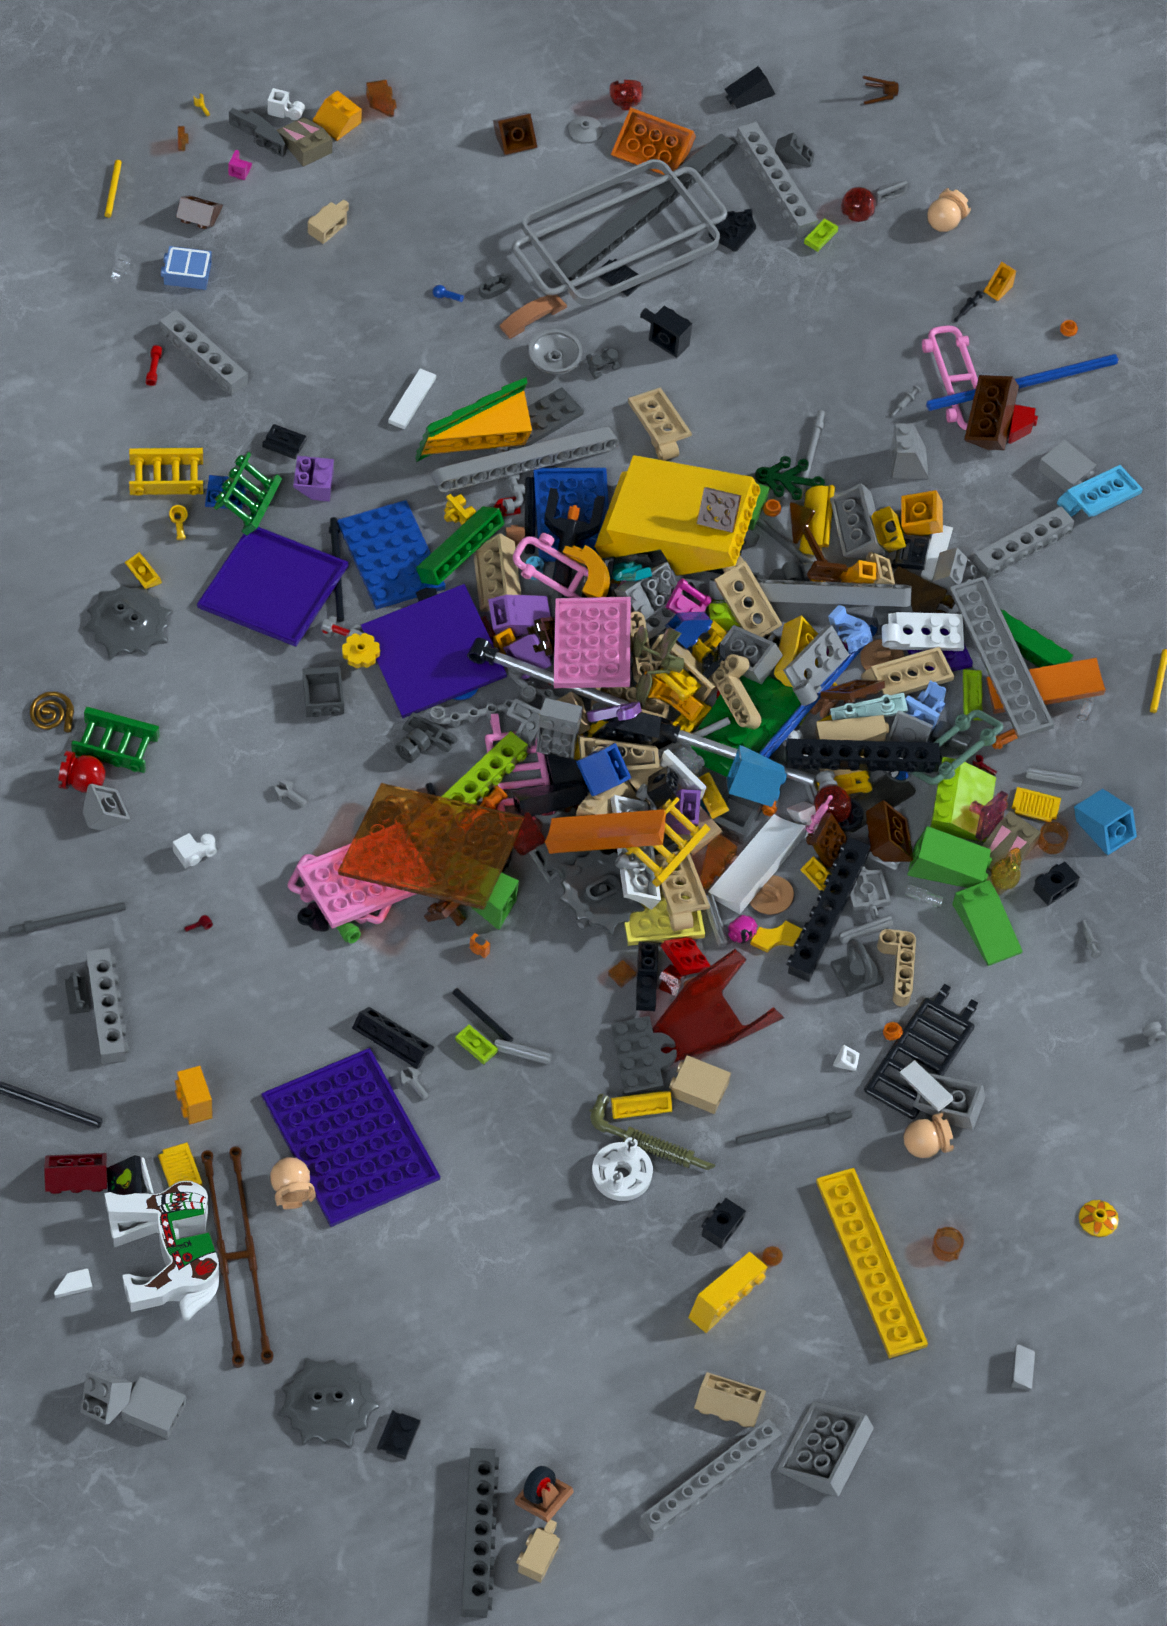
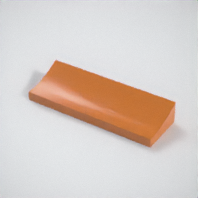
M1097 658L1028 669L1045 705L1104 695L1106 691ZM988 676L986 681L993 714L1004 713L1006 711Z
M664 809L551 818V825L545 844L549 854L663 845L666 812Z

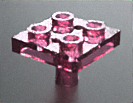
M1001 791L986 805L976 800L971 803L969 811L980 816L975 836L978 840L982 841L987 836H990L1004 818V812L1008 806L1007 793Z

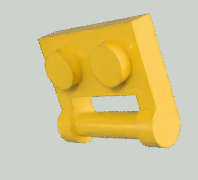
M684 669L680 673L670 671L669 674L660 673L655 675L659 680L662 679L672 688L682 701L695 694L702 687Z

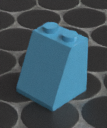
M739 745L726 778L728 792L731 795L772 807L774 801H777L779 798V788L781 784L784 785L787 774L783 765Z
M1104 789L1074 806L1076 822L1107 855L1137 837L1133 808Z

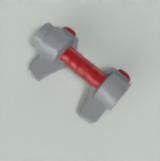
M335 616L325 619L321 627L323 635L331 637L335 633L346 636V638L354 633L358 635L363 634L361 626L358 624L350 630L337 626V617Z

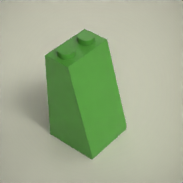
M926 826L914 845L913 860L909 864L907 875L969 888L987 880L988 873H986V869L989 868L992 861L990 857L991 849Z
M456 852L453 858H449L445 865L447 869L444 877L446 878V887L449 890L467 887L471 894L464 902L496 929L500 930L517 901L519 880Z

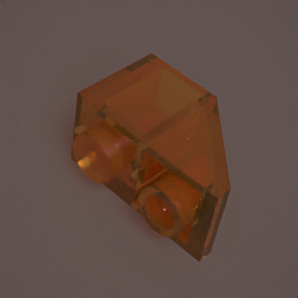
M387 80L367 82L366 96L369 106L389 117H394V109H397L395 99H392V88L388 86Z

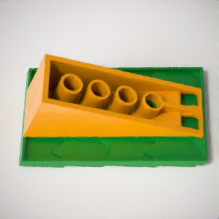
M527 377L501 387L502 390L478 399L476 403L453 411L452 415L429 424L422 436L423 440L419 443L420 447L416 450V462L438 453L525 445L532 432L524 392L528 383Z

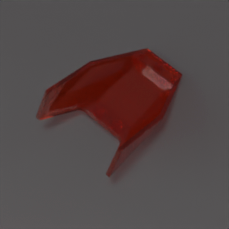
M736 949L690 980L652 1028L653 1033H663L674 1040L676 1047H664L661 1051L667 1054L672 1050H677V1057L674 1063L685 1060L687 1055L694 1057L729 1046L784 1019V1016L773 1007L748 1025L741 1024L723 996L724 989L746 961V958Z

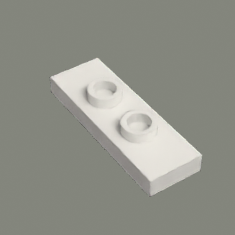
M669 749L664 751L659 764L663 768L668 766L671 771L674 770L679 778L678 783L683 789L701 790V800L706 786Z

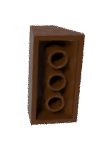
M979 375L964 438L966 442L987 450H1005L1019 385L1013 376Z

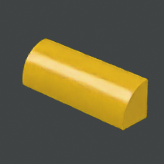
M815 486L808 489L804 499V506L815 510V514L808 527L821 551L829 486ZM803 534L800 538L799 550L803 554L814 555Z

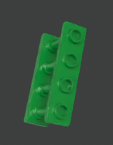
M250 452L237 457L234 462L236 465L228 473L229 479L223 483L221 487L223 490L215 498L216 503L213 507L217 510L224 505L243 520L245 525L241 532L246 536L258 528L282 480L278 474L272 478H267L249 464ZM243 469L259 480L264 488L262 490L258 489L241 475ZM237 481L256 496L257 501L255 503L235 487ZM233 494L250 508V515H247L228 499L229 496Z
M86 706L84 720L87 726L81 741H72V752L78 757L90 755L97 758L100 762L109 763L115 767H124L133 772L145 773L146 763L142 758L149 741L158 742L160 737L159 726ZM95 726L106 728L98 747L88 744ZM113 731L124 733L117 752L106 749ZM131 736L142 738L135 757L124 754Z

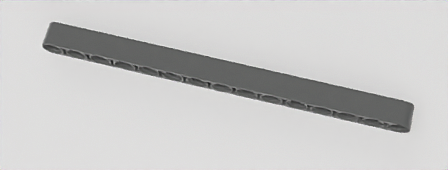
M720 134L677 169L691 167L703 177L734 151L736 144L723 134ZM683 174L677 177L687 190L696 183V180L690 174ZM670 181L654 187L558 265L569 281L581 277L677 199L680 193ZM552 271L550 274V279L554 281L557 285H562V283L559 281V279Z

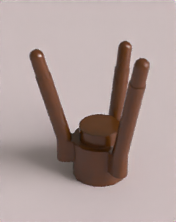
M868 76L862 77L869 81L882 83H865V85L883 88V94L887 95L864 101L865 105L884 100H893V96H898V82Z

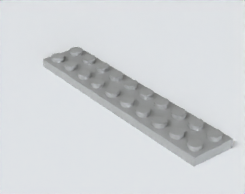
M985 576L950 587V593L960 614L963 616V621L1018 740L1053 729L1054 723Z

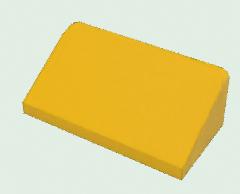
M140 552L124 562L145 589L162 583L158 574Z
M813 856L800 869L820 891L825 890V880L828 874L832 875V873L818 858Z

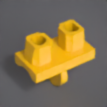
M451 494L446 496L448 500L444 509L446 513L444 520L446 522H459L463 525L476 513L472 506L466 509L463 508L466 505V500L462 494L455 497Z

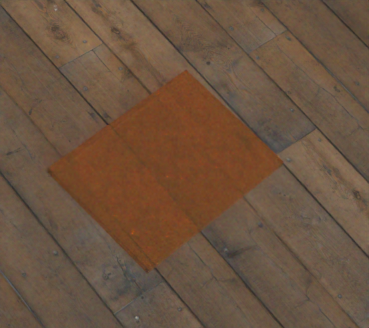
M381 783L338 869V874L484 910L522 829L525 816Z

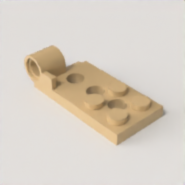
M661 387L628 398V404L651 437V443L655 448L658 459L666 461L678 457L679 448L676 441L690 437L692 433Z
M740 555L735 566L722 568L724 574L715 578L714 581L740 628L764 637L766 634L782 626L781 621L751 569ZM736 581L741 582L743 585L741 592L736 591L734 588ZM746 597L752 600L750 608H747L743 603ZM755 613L761 616V622L759 624H756L753 621V615Z
M936 647L871 666V669L862 673L861 678L862 680L885 681V688L878 690V692L882 691L883 695L904 693L905 695L926 689L930 680L938 685L953 681L954 675L940 647ZM925 666H931L934 670L927 671ZM914 671L917 675L910 676L907 672ZM897 676L900 680L893 681L890 677Z
M690 853L677 866L679 870L673 871L660 885L667 903L666 909L673 931L693 928L691 912L710 909V904ZM661 854L655 855L656 864L664 868L668 864L666 862L667 859ZM676 882H682L684 885H677ZM688 896L690 899H682L681 897Z

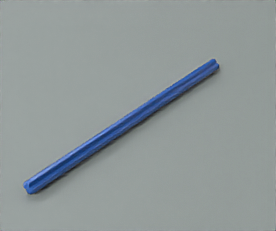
M1116 354L1016 378L1015 381L1019 388L1115 365L1119 359ZM976 389L928 400L926 407L929 411L971 401L974 399Z
M871 624L869 625L873 638V636L876 634L877 627H874ZM865 646L859 648L858 651L849 653V656L820 685L822 688L820 691L829 689ZM820 691L817 693L818 698L814 702L805 706L800 705L758 754L768 759L819 701L821 698Z

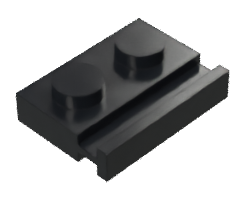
M273 424L266 435L265 441L262 442V447L296 460L297 454L300 453L306 442V436Z
M721 643L718 644L717 650L713 649L711 652H707L702 658V675L707 679L719 668L720 661L726 660V649Z
M392 1410L377 1445V1450L386 1451L388 1454L406 1460L421 1420L403 1413H396Z

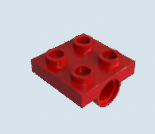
M692 938L665 940L660 945L680 975L707 972L711 968L706 957Z

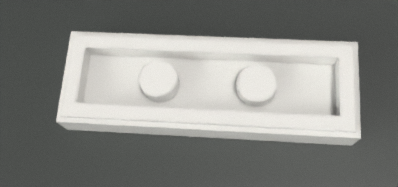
M915 1060L900 1071V1076L938 1112L953 1101V1096Z

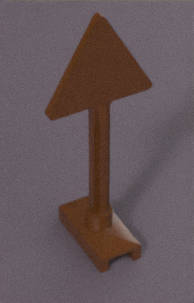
M790 502L793 543L798 544L804 534L817 561L813 562L807 573L808 578L827 582H841L840 576L842 572L848 571L846 564L828 562L808 527L815 514V510Z

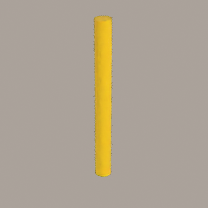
M115 160L104 214L107 218H110L112 215L122 164L121 160Z
M833 485L828 487L822 546L826 548L829 547L833 511L830 498L834 496L835 486Z
M1163 649L1150 706V712L1156 713L1167 665V649Z

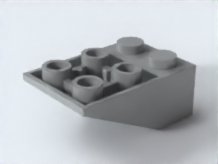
M668 562L652 568V577L639 581H626L614 590L617 597H631V613L634 611L640 612L646 620L667 605L678 583Z
M545 698L539 716L536 752L574 759L583 706Z

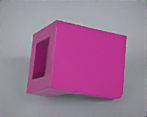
M235 150L228 163L229 176L245 180L252 167V163L239 159V150Z

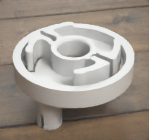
M630 1137L625 1142L609 1144L603 1147L594 1158L592 1165L593 1182L596 1188L610 1199L618 1201L635 1199L641 1196L651 1183L653 1174L652 1162L647 1153L637 1146L638 1142L635 1138L633 1142L632 1137ZM625 1168L629 1171V1175L623 1177V1174L620 1172L618 1176V1171L615 1170Z

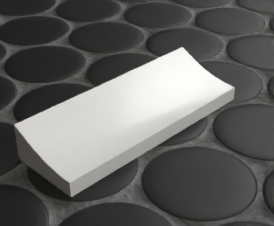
M614 795L611 798L612 813L647 811L648 803ZM650 846L649 849L644 851L649 853L648 857L656 863L654 847ZM617 848L618 855L621 852L625 853L627 851L625 848ZM633 852L629 855V861L634 860ZM640 863L635 869H628L626 867L622 870L620 869L623 897L640 902L652 910L661 901L659 886L656 887L652 883L655 878L654 872L644 863Z
M774 814L708 891V895L712 894L717 902L741 914L764 884L768 882L804 839L806 825L787 821Z

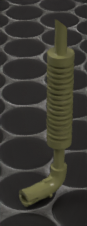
M604 1094L598 1095L593 1109L589 1110L591 1112V1123L597 1130L624 1138L623 1142L632 1137L633 1142L635 1138L638 1142L637 1146L646 1150L645 1152L647 1153L648 1151L650 1154L653 1152V1155L657 1154V1157H664L665 1160L668 1158V1161L672 1160L673 1163L683 1164L686 1168H689L691 1164L705 1170H710L716 1166L694 1157L695 1152L692 1150L687 1151V1148L684 1150V1147L680 1148L679 1145L676 1147V1144L672 1145L673 1143L671 1142L670 1144L668 1141L665 1143V1140L661 1141V1138H654L653 1135L650 1137V1134L646 1135L645 1132L635 1131L632 1127H629L626 1131L610 1125L608 1121L603 1119L605 1116L604 1111L610 1101L606 1095L604 1100H602Z

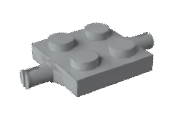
M863 866L849 896L853 911L869 910L873 920L879 918L877 908L890 906L891 900L882 869L868 870Z

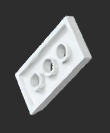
M896 612L888 614V624L881 627L882 646L889 649L929 650L940 647L942 651L964 650L962 614ZM903 628H910L912 630V634H905L903 632ZM928 628L931 634L924 635L921 629ZM940 629H947L949 631V635H942L940 633Z

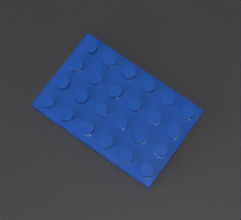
M539 468L533 470L537 539H539L542 533L551 535L555 540L551 547L558 550L559 537L553 534L544 524L550 488L558 489L555 519H567L569 507L576 505L577 508H580L578 521L587 522V524L591 522L595 498L597 495L605 496L599 532L589 539L580 540L577 543V547L582 550L586 545L599 555L594 546L609 508L606 468ZM538 548V557L543 562H555L556 558Z
M407 500L337 520V525L376 610L417 598L416 592L426 587L436 588L437 592L445 590L446 585L444 581L438 586L421 583L416 567L431 552Z

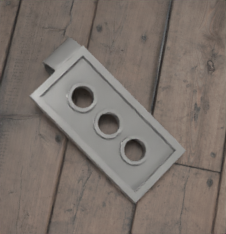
M827 625L783 670L793 686L794 693L803 706L811 704L818 698L817 693L822 689L820 685L849 656L832 625ZM827 647H828V649H829V654H828V656H827V654H826ZM816 658H817V660H818V666H817V667H816V665H815V659H816ZM804 670L807 671L806 678L804 677Z

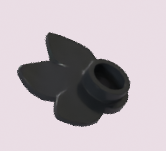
M316 902L308 904L307 907L302 908L298 913L297 920L300 924L309 926L312 930L319 932L329 930V923Z

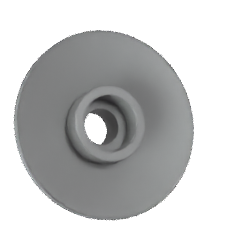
M589 116L577 117L568 126L571 138L584 144L597 141L603 131L600 122Z

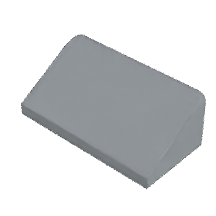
M1016 1344L1014 1349L1011 1387L1032 1390L1035 1351Z

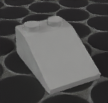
M735 625L732 626L720 642L725 646L726 657L730 654L746 657L749 660V668L743 676L759 684L764 682L783 656L776 643Z
M929 1073L953 1096V1101L938 1112L918 1093L913 1106L932 1116L943 1113L941 1118L943 1120L947 1119L949 1124L973 1130L985 1100L983 1085Z

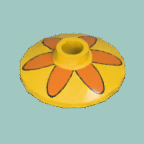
M1092 1200L1085 1203L1080 1209L1078 1216L1083 1230L1096 1237H1106L1112 1234L1117 1228L1119 1221L1118 1213L1114 1207L1101 1200Z

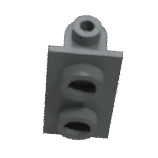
M72 972L69 979H65L70 1014L90 1012L85 977H81L77 972Z

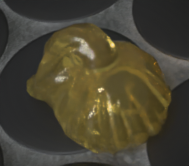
M1019 848L1010 850L1006 857L997 861L992 867L991 879L995 887L1006 891L1014 888L1020 881L1022 858Z

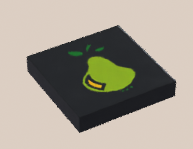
M134 1155L107 1168L108 1192L117 1195L142 1193L140 1156Z

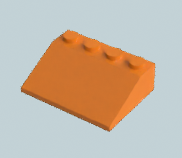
M630 107L611 156L635 165L657 159L665 162L672 171H675L684 163L696 135L690 129ZM650 169L653 172L665 175L661 170Z

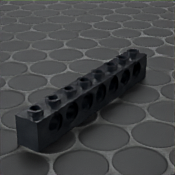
M787 738L785 748L786 768L933 773L938 772L940 765L939 743Z
M849 837L847 843L843 842L839 851L841 856L839 859H835L832 866L834 871L832 875L828 874L824 885H826L824 891L821 890L817 897L819 903L817 907H812L809 915L811 920L809 923L806 922L802 929L803 937L802 939L798 938L794 946L795 954L790 955L786 964L789 966L788 974L810 982L869 856L870 845ZM846 859H853L854 862H848ZM843 874L847 878H840L839 875ZM836 890L839 894H833L831 891ZM828 906L831 907L832 910H825L823 907ZM821 922L824 926H817L816 923ZM812 938L817 940V942L811 943L808 940ZM801 955H808L810 958L803 959Z

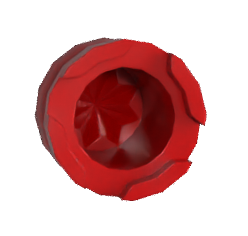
M66 751L64 753V756L67 758L66 762H61L58 781H62V783L59 784V788L67 790L71 785L75 790L87 793L89 784L103 785L105 769L97 758L90 755H82L76 758L74 752Z

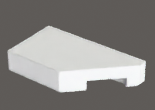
M88 1268L67 1273L54 1292L55 1298L93 1290Z

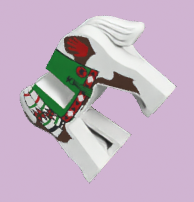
M180 1181L158 1194L134 1193L117 1195L111 1192L104 1193L114 1248L145 1236L159 1233L160 1249L166 1267L157 1275L151 1277H140L131 1274L122 1275L124 1290L131 1312L160 1306L168 1301H180L179 1306L184 1321H189L212 1300L219 1287L218 1258L209 1232L204 1233L208 1217V1195L206 1190L195 1182Z

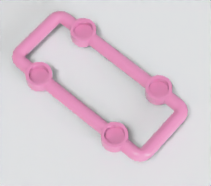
M305 854L301 857L297 865L309 861L313 858H316L317 856H314L312 854ZM295 868L288 881V888L290 891L299 894L302 901L309 903L314 898L306 885L303 887L295 885L300 877ZM392 904L382 908L378 916L367 914L355 919V921L360 924L367 921L373 924H380L385 920Z

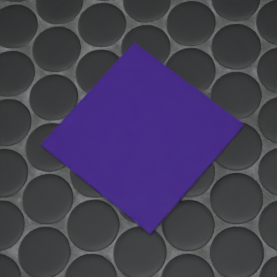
M258 527L249 535H242L197 603V608L297 647L349 564L348 561Z
M465 584L361 624L363 633L372 635L374 642L380 644V656L376 658V661L402 719L410 716L412 712H421L507 677V673L502 665L495 663L494 666H491L486 661L483 664H477L472 662L467 656L476 638H483L490 642L492 648L494 646Z

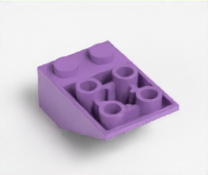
M503 595L488 599L495 635L507 628H511L514 637L528 634L527 627L535 626L534 620L551 617L547 596Z

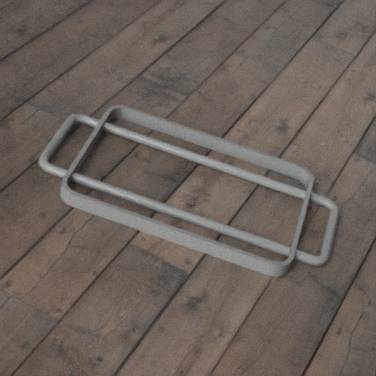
M652 159L527 213L523 218L522 228L526 236L514 241L512 251L543 293L557 295L567 290L577 303L588 306L714 251L718 247L720 233L715 225L726 219L727 210L694 168L682 167L672 171L665 162ZM658 169L665 174L535 232H532L527 225L534 219L647 170ZM683 174L692 175L720 211V215L709 219L677 177ZM667 181L673 184L702 222L572 281L568 280L538 240L543 235ZM704 229H707L715 239L709 244L594 295L583 296L574 288ZM531 242L562 285L556 288H548L519 250V246Z

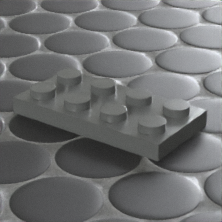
M562 387L528 406L532 432L524 446L534 444L583 415L584 410Z

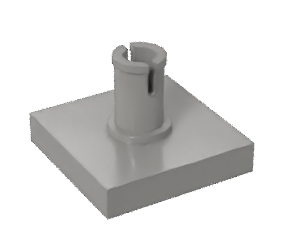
M899 710L886 741L927 742L933 725Z

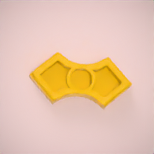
M786 920L777 928L766 929L759 927L750 945L766 953L779 945L794 947L802 933V928Z

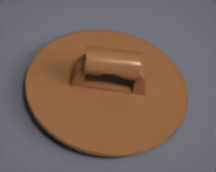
M877 639L868 643L862 649L860 660L863 668L868 670L871 669V666L905 657L903 650L889 649L882 646V639Z
M773 875L752 899L750 905L762 914L774 915L781 913L789 908L793 902V888L786 879Z

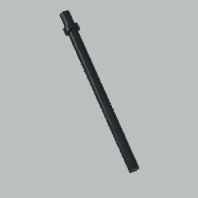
M332 517L330 518L329 527L332 556L340 558L338 539L340 528L337 525V518ZM340 578L335 586L338 622L344 621L342 580Z

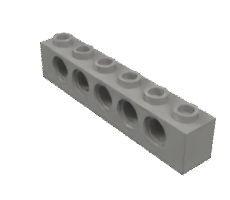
M174 310L160 320L161 335L164 338H168L175 348H179L188 359L196 363L200 370L206 372L212 381H216L223 391H227L232 396L248 385V373L180 312Z
M1060 506L976 552L973 564L985 578L995 576L1001 570L1013 566L1017 561L1025 560L1030 554L1041 551L1048 544L1052 545L1059 538L1070 535L1075 521Z
M110 948L86 951L101 1064L126 1061L125 1054L129 1053L127 1041L123 1042V1036H126L125 1024L120 1022V1019L124 1018L122 1007H118V1001H121L120 989L116 990L115 984H119L117 972L113 973V967H116L115 955H111ZM116 1039V1041L110 1042L109 1040Z

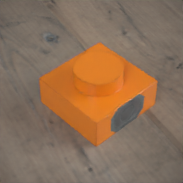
M474 933L470 938L469 948H471L474 954L486 958L490 953V943Z

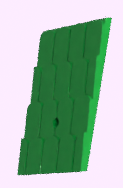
M742 675L739 679L760 714V726L757 729L739 726L720 694L697 731L728 717L731 724L703 738L736 749L741 745L759 753L801 703L792 687L785 686L771 677L767 676L764 682L759 684ZM687 745L683 752V757L727 777L733 763V759L691 745Z

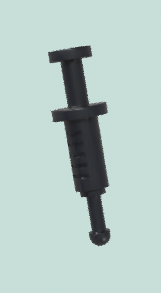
M977 290L973 298L969 297L967 299V303L959 312L960 314L954 318L955 322L961 316H965L972 307L977 306V299L983 297L981 291Z

